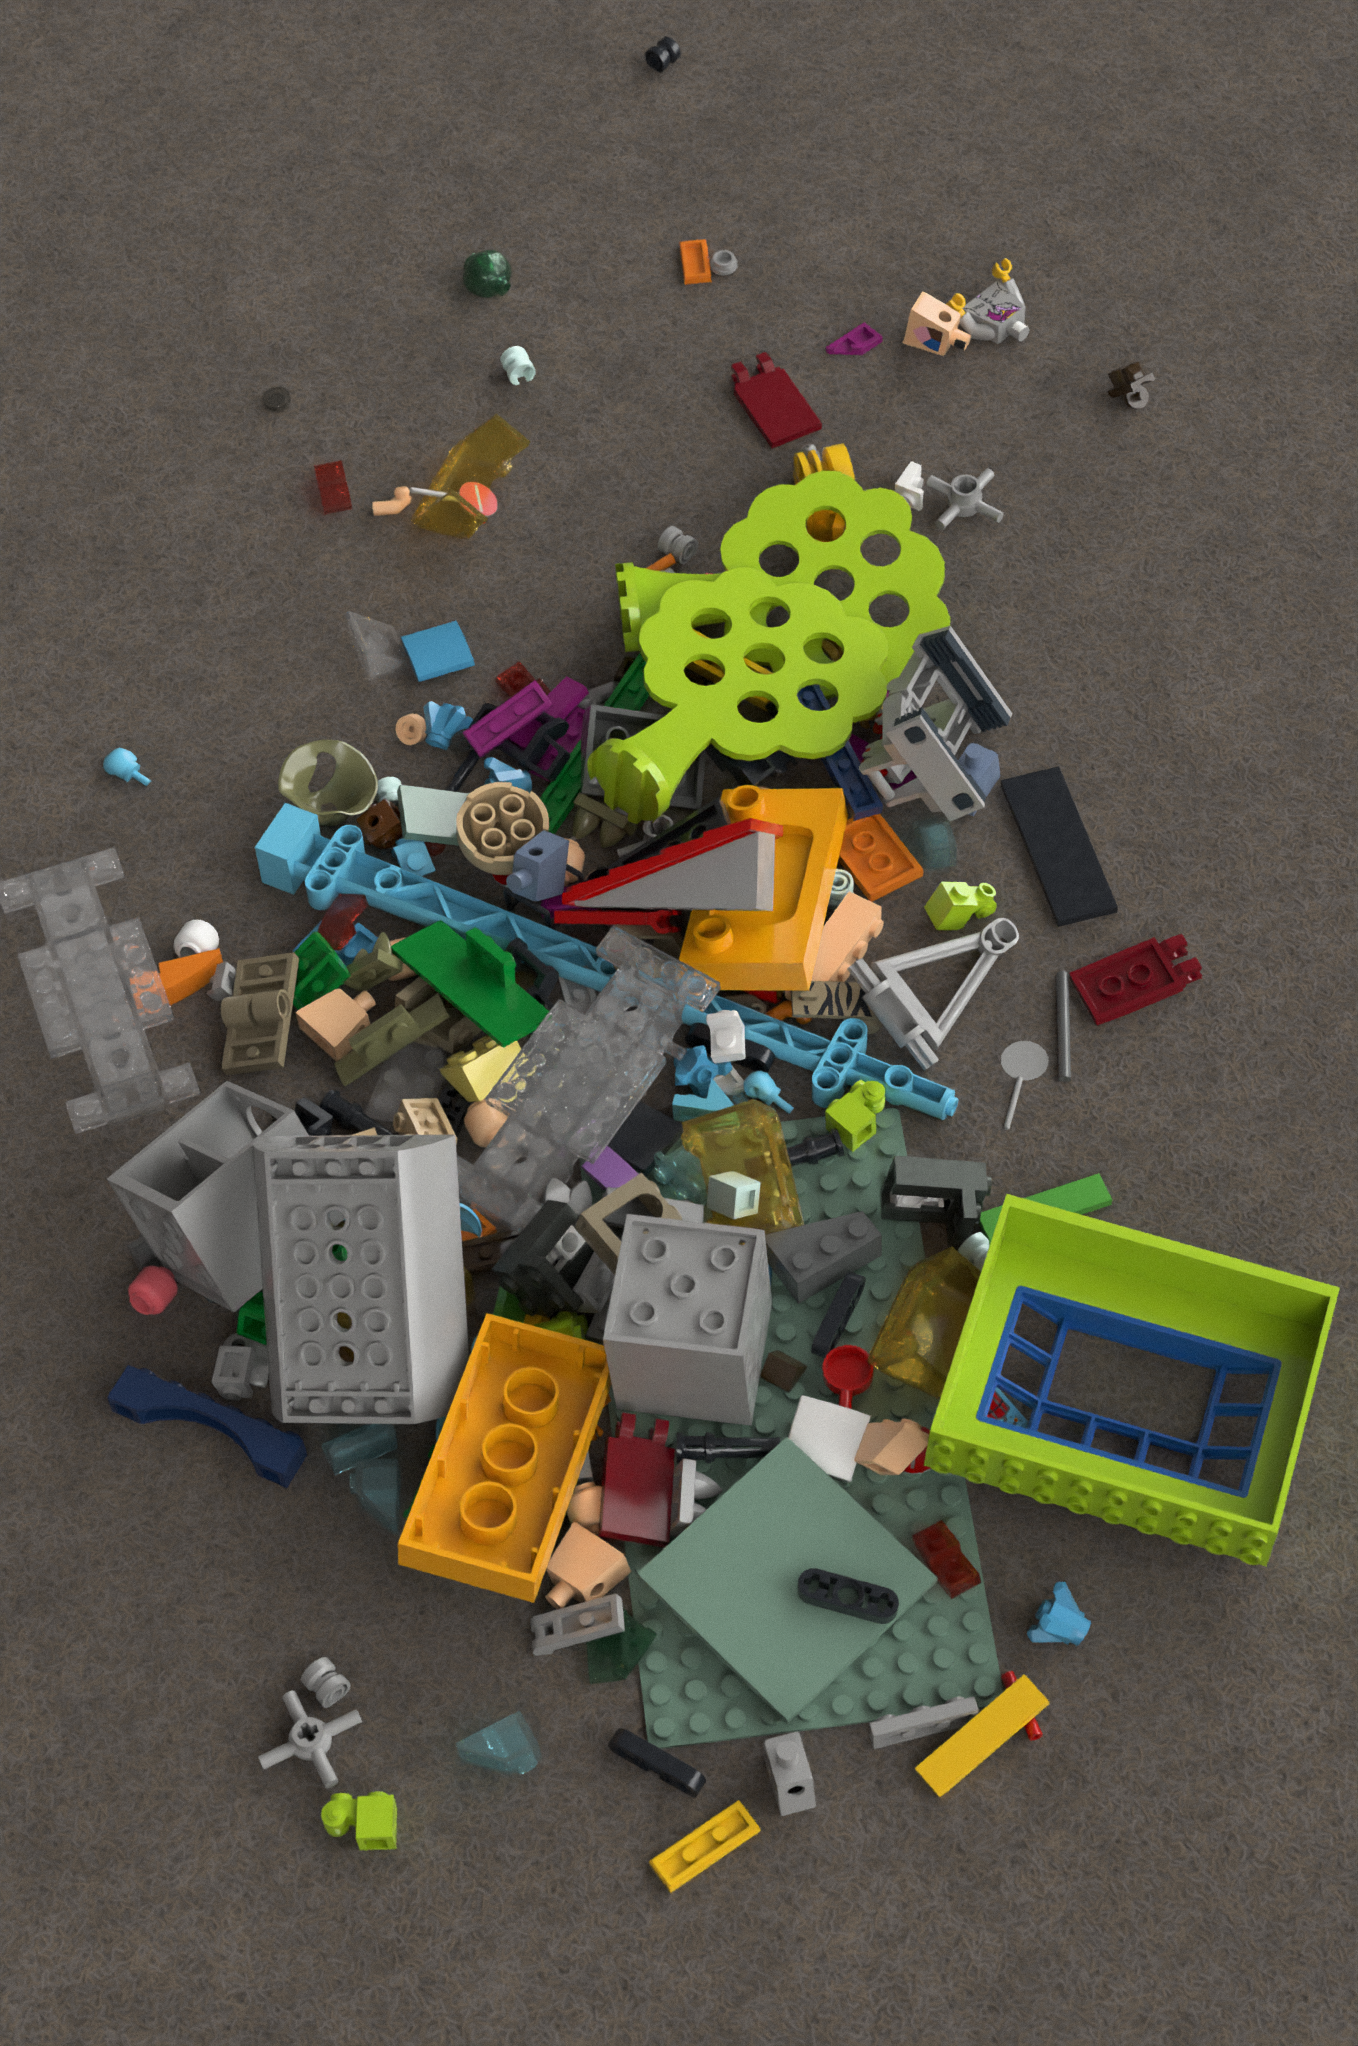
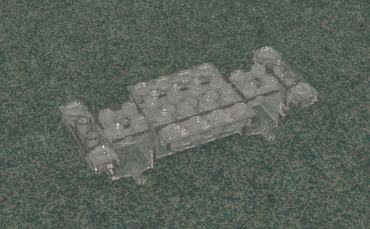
M115 847L0 882V902L4 914L34 905L46 940L45 946L17 955L50 1057L52 1059L82 1049L93 1083L91 1094L65 1102L75 1134L103 1125H107L109 1128L169 1109V1104L201 1095L190 1062L160 1072L154 1060L145 1029L173 1021L174 1016L140 918H133L111 926L107 923L95 886L125 878Z
M614 925L595 950L597 956L619 967L586 1013L558 999L485 1098L487 1105L508 1116V1119L474 1165L457 1156L459 1200L519 1233L524 1230L543 1204H545L544 1190L551 1178H556L566 1184L574 1173L573 1165L579 1157L591 1164L595 1163L666 1065V1058L663 1054L667 1053L679 1061L683 1059L687 1049L672 1041L674 1034L683 1023L681 1016L685 1004L703 1013L721 989L719 981ZM632 1006H637V1007H638L637 1009H635V1010H633V1011H626L629 1007H632ZM520 1157H528L522 1163H514Z

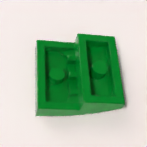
M313 932L294 952L299 958L293 1005L299 1010L333 990L339 989L351 976L340 957L319 932Z

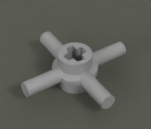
M289 1691L282 1697L294 1722V1726L289 1733L288 1742L258 1756V1759L263 1769H267L293 1755L302 1760H312L325 1788H332L338 1783V1779L326 1756L332 1743V1736L361 1723V1717L357 1709L328 1723L313 1717H307L296 1692ZM311 1735L314 1740L308 1742L306 1737Z

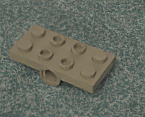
M294 952L238 960L233 996L225 997L221 1003V1017L223 1023L228 1028L221 1068L226 1075L284 1068L299 958Z

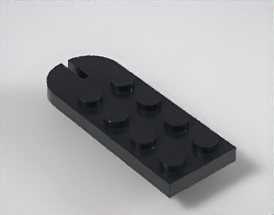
M717 797L611 865L593 869L585 877L584 882L609 875L610 869L657 856L662 849L701 838L705 831L731 824L725 804ZM602 908V909H597V910H630V909Z

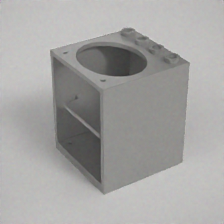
M226 1081L109 1176L107 1181L161 1266L173 1273L175 1281L235 1312L263 1288L253 1141L258 1136L309 1135L294 1110ZM251 1106L263 1109L277 1120L262 1132L253 1117ZM332 1210L330 1220L333 1225L337 1226L345 1217L342 1212Z
M632 1214L626 1215L603 1336L617 1409L752 1426L772 1306L764 1230Z

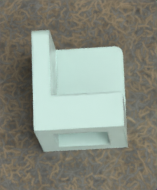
M735 1171L709 1176L707 1207L732 1219L758 1214L761 1182Z

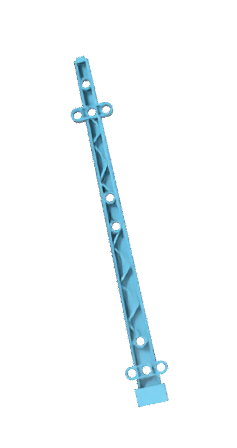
M285 803L255 846L262 883L294 895L301 883L305 881L308 902L314 909L326 910L335 903L339 895L425 927L441 920L464 940H466L465 932L476 927L486 936H490L495 944L504 951L511 941L515 938H520L528 945V950L546 966H552L557 970L559 977L690 1026L697 1022L708 1025L706 1022V1015L717 1013L721 1010H736L745 1026V1039L769 1048L774 1053L775 1058L814 1072L812 1075V1100L819 1107L827 1108L833 1100L841 1099L848 1085L853 1086L857 1081L863 1080L864 1082L877 1081L881 1083L885 1088V1099L887 1102L893 1105H904L944 1120L947 1115L952 1117L957 1108L959 1099L955 1097V1090L915 1075L906 1066L890 1065L865 1055L868 1030L867 1025L860 1019L848 1018L844 1020L838 1027L832 1040H828L709 991L685 990L683 981L673 976L642 977L634 991L629 992L604 949L365 854L362 831L355 825L340 827L330 840L321 836L318 816L316 814Z

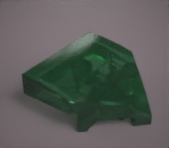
M623 1608L625 1631L586 1641L590 1684L625 1680L657 1637L656 1632L649 1627L645 1628L628 1615L627 1611Z

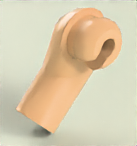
M405 486L397 487L394 491L395 497L390 501L373 502L374 516L400 513L411 502L409 489Z

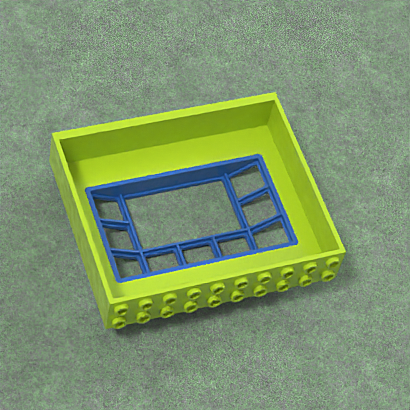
M1006 1194L930 1429L924 1466L931 1467L938 1473H951L965 1477L968 1481L975 1484L985 1483L992 1485L1009 1494L1019 1493L1029 1496L1043 1504L1053 1503L1063 1506L1077 1514L1086 1513L1097 1516L1110 1524H1124L1134 1527L1144 1534H1157L1168 1537L1178 1544H1191L1205 1548L1212 1554H1225L1239 1558L1249 1565L1259 1564L1267 1566L1283 1515L1340 1287ZM1022 1303L1057 1325L1058 1328L1049 1354L1014 1333ZM1069 1329L1179 1361L1214 1369L1216 1374L1197 1443L1048 1401L1047 1397L1067 1331ZM1009 1345L1045 1367L1037 1396L1001 1376ZM1226 1374H1269L1262 1402L1260 1404L1219 1403ZM996 1387L1031 1408L1032 1413L1027 1428L987 1417ZM1046 1413L1084 1424L1085 1430L1081 1443L1078 1444L1037 1432L1042 1414ZM1217 1416H1258L1250 1446H1207L1214 1418ZM1101 1429L1138 1440L1139 1444L1134 1460L1092 1448L1091 1443L1095 1430ZM1153 1444L1192 1456L1188 1475L1144 1463L1149 1445ZM1205 1459L1246 1460L1239 1489L1235 1490L1198 1479L1202 1462Z

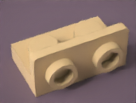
M438 1098L401 1099L398 1113H395L393 1118L394 1129L399 1135L455 1134Z

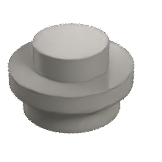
M718 251L710 261L711 270L718 275H729L737 269V259L730 251Z

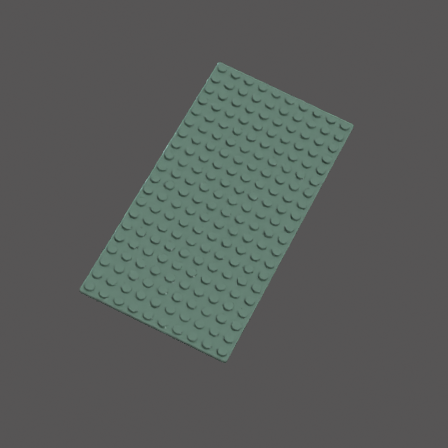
M888 1108L876 1113V1134L854 1152L842 1143L844 1149V1156L842 1157L834 1155L818 1160V1164L809 1165L806 1162L753 1178L761 1182L758 1214L732 1219L707 1207L709 1176L730 1171L747 1176L743 1160L800 1144L804 1137L807 1136L815 1138L830 1133L826 1129L825 1116L683 1134L645 1177L658 1186L663 1198L689 1200L694 1204L704 1205L703 1223L762 1229L765 1231V1234L861 1211L865 1213L882 1235V1256L853 1272L866 1277V1282L862 1295L836 1346L854 1345L860 1347L870 1355L873 1361V1381L866 1391L853 1396L852 1410L870 1415L869 1423L882 1422L883 1419L895 1422L909 1419L930 1430L947 1375L919 1221L882 1219L880 1189L894 1156H907L899 1110ZM588 1145L582 1146L579 1149L582 1181H587L589 1184L592 1205L602 1199L606 1189L602 1190L581 1168L598 1151ZM772 1270V1306L761 1372L768 1353L780 1350L807 1365V1369L790 1393L759 1378L752 1426L620 1410L616 1407L611 1384L608 1393L611 1402L608 1403L612 1437L616 1438L615 1426L617 1421L621 1422L623 1412L636 1415L633 1436L648 1439L650 1427L654 1428L656 1418L668 1420L669 1430L665 1447L675 1448V1469L679 1464L677 1463V1432H682L683 1436H704L706 1432H711V1434H715L716 1438L780 1437L781 1442L789 1435L800 1396L803 1395L838 1405L839 1395L832 1392L823 1380V1361L825 1358L812 1354L811 1348L815 1335L844 1278L798 1304ZM686 1447L687 1449H701V1447ZM715 1447V1449H725V1447ZM732 1447V1449H761V1447ZM715 1458V1462L706 1463L705 1460H694L696 1461V1471L713 1479L722 1489V1492L716 1496L694 1499V1502L707 1510L763 1458ZM856 1463L851 1482L847 1483L831 1477L937 1577V1583L789 1724H786L637 1578V1573L664 1548L624 1541L626 1560L631 1570L628 1578L648 1742L660 1749L875 1722L877 1718L884 1715L892 1714L896 1717L908 1714L912 1709L919 1706H929L931 1708L943 1705L947 1700L954 1697H964L965 1699L975 1697L978 1708L988 1706L1003 1693L965 1477L951 1473L942 1474L933 1469L923 1474L915 1475L904 1472L900 1475H880L859 1463ZM670 1536L669 1544L676 1538L675 1536Z

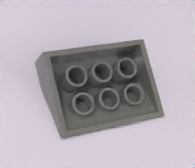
M590 704L583 714L581 794L604 797L605 795L597 778L594 777L590 780L587 762L594 750L608 739L625 740L632 737L666 715ZM705 750L697 756L683 775L670 800V807L691 810L701 808L706 759Z

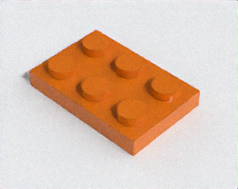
M881 814L853 821L852 818L847 820L838 861L852 875L854 882L869 901L873 902L923 877L922 866Z

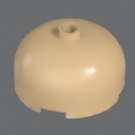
M495 782L475 789L466 797V801L461 806L459 813H457L456 835L462 853L471 864L490 874H512L516 851L544 830L549 832V816L542 800L534 792L531 791L529 793L521 788L514 787L510 782Z

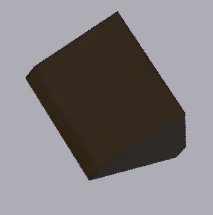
M780 1350L768 1353L760 1378L790 1393L807 1369V1365Z

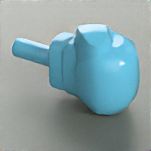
M117 748L105 757L103 768L108 774L116 775L126 782L133 777L145 786L151 782L150 779L137 772L140 769V764L136 763L137 758L131 751Z
M759 1070L750 1073L745 1078L744 1090L748 1097L753 1099L759 1098L768 1106L774 1102L788 1114L794 1109V1107L778 1096L781 1089L776 1086L768 1073Z

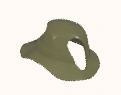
M318 740L298 746L286 757L281 767L278 788L280 793L290 799L298 808L316 814L319 826H336L346 821L352 815L365 812L371 806L377 794L378 780L369 761L356 748L339 740ZM325 752L332 755L336 761L333 776L322 789L310 792L308 785L317 766L318 754ZM329 802L333 803L337 808L336 811H321V805Z

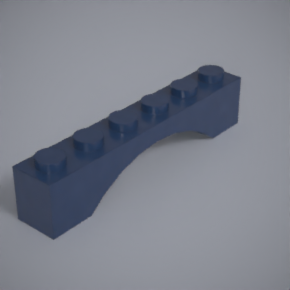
M128 1365L107 1397L112 1412L139 1424L162 1420H183L197 1422L220 1431L243 1449L251 1460L258 1476L285 1488H288L307 1456L303 1439L292 1431H285L284 1433L273 1428L268 1421L262 1418H256L255 1420L245 1416L241 1410L234 1406L227 1405L225 1407L215 1403L210 1396L204 1393H192L174 1380H169V1382L162 1380L146 1368H140L139 1370Z

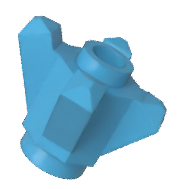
M432 701L428 702L423 707L427 728L425 731L427 735L425 742L431 746L447 750L449 744H453L454 739L462 735L469 728L473 720L469 716L465 717V711L462 706H453L447 703L439 706Z
M494 757L485 759L484 768L490 771V775L485 780L484 785L495 782H510L514 787L521 788L529 793L531 792L532 780L528 771L514 769Z
M704 1045L681 1049L677 1052L673 1061L676 1068L675 1085L689 1084L694 1095L700 1098L707 1099L711 1079H714L716 1075L726 1076L732 1071L731 1062L714 1064L712 1058L707 1056Z
M1056 1582L1053 1587L1055 1597L1049 1600L1045 1599L1041 1603L1035 1615L1039 1622L1037 1625H1032L1029 1628L1027 1636L1032 1643L1064 1642L1069 1644L1071 1642L1078 1646L1086 1636L1091 1621L1084 1617L1085 1613L1079 1610L1066 1582Z

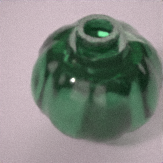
M483 250L474 253L465 261L463 266V282L466 289L472 294L482 298H489L498 294L503 296L510 290L512 269L504 255L497 250Z

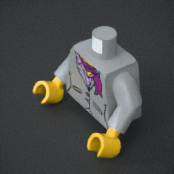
M1006 258L1001 261L1004 271L999 268L998 263L992 267V275L997 279H1001L1003 283L996 281L968 304H966L965 298L958 293L946 303L947 306L960 313L959 324L966 333L971 335L972 339L990 340L999 344L1009 335L1018 341H1023L1029 333V327L1024 324L1026 307L1014 279H1010L1008 275L1012 269V264Z

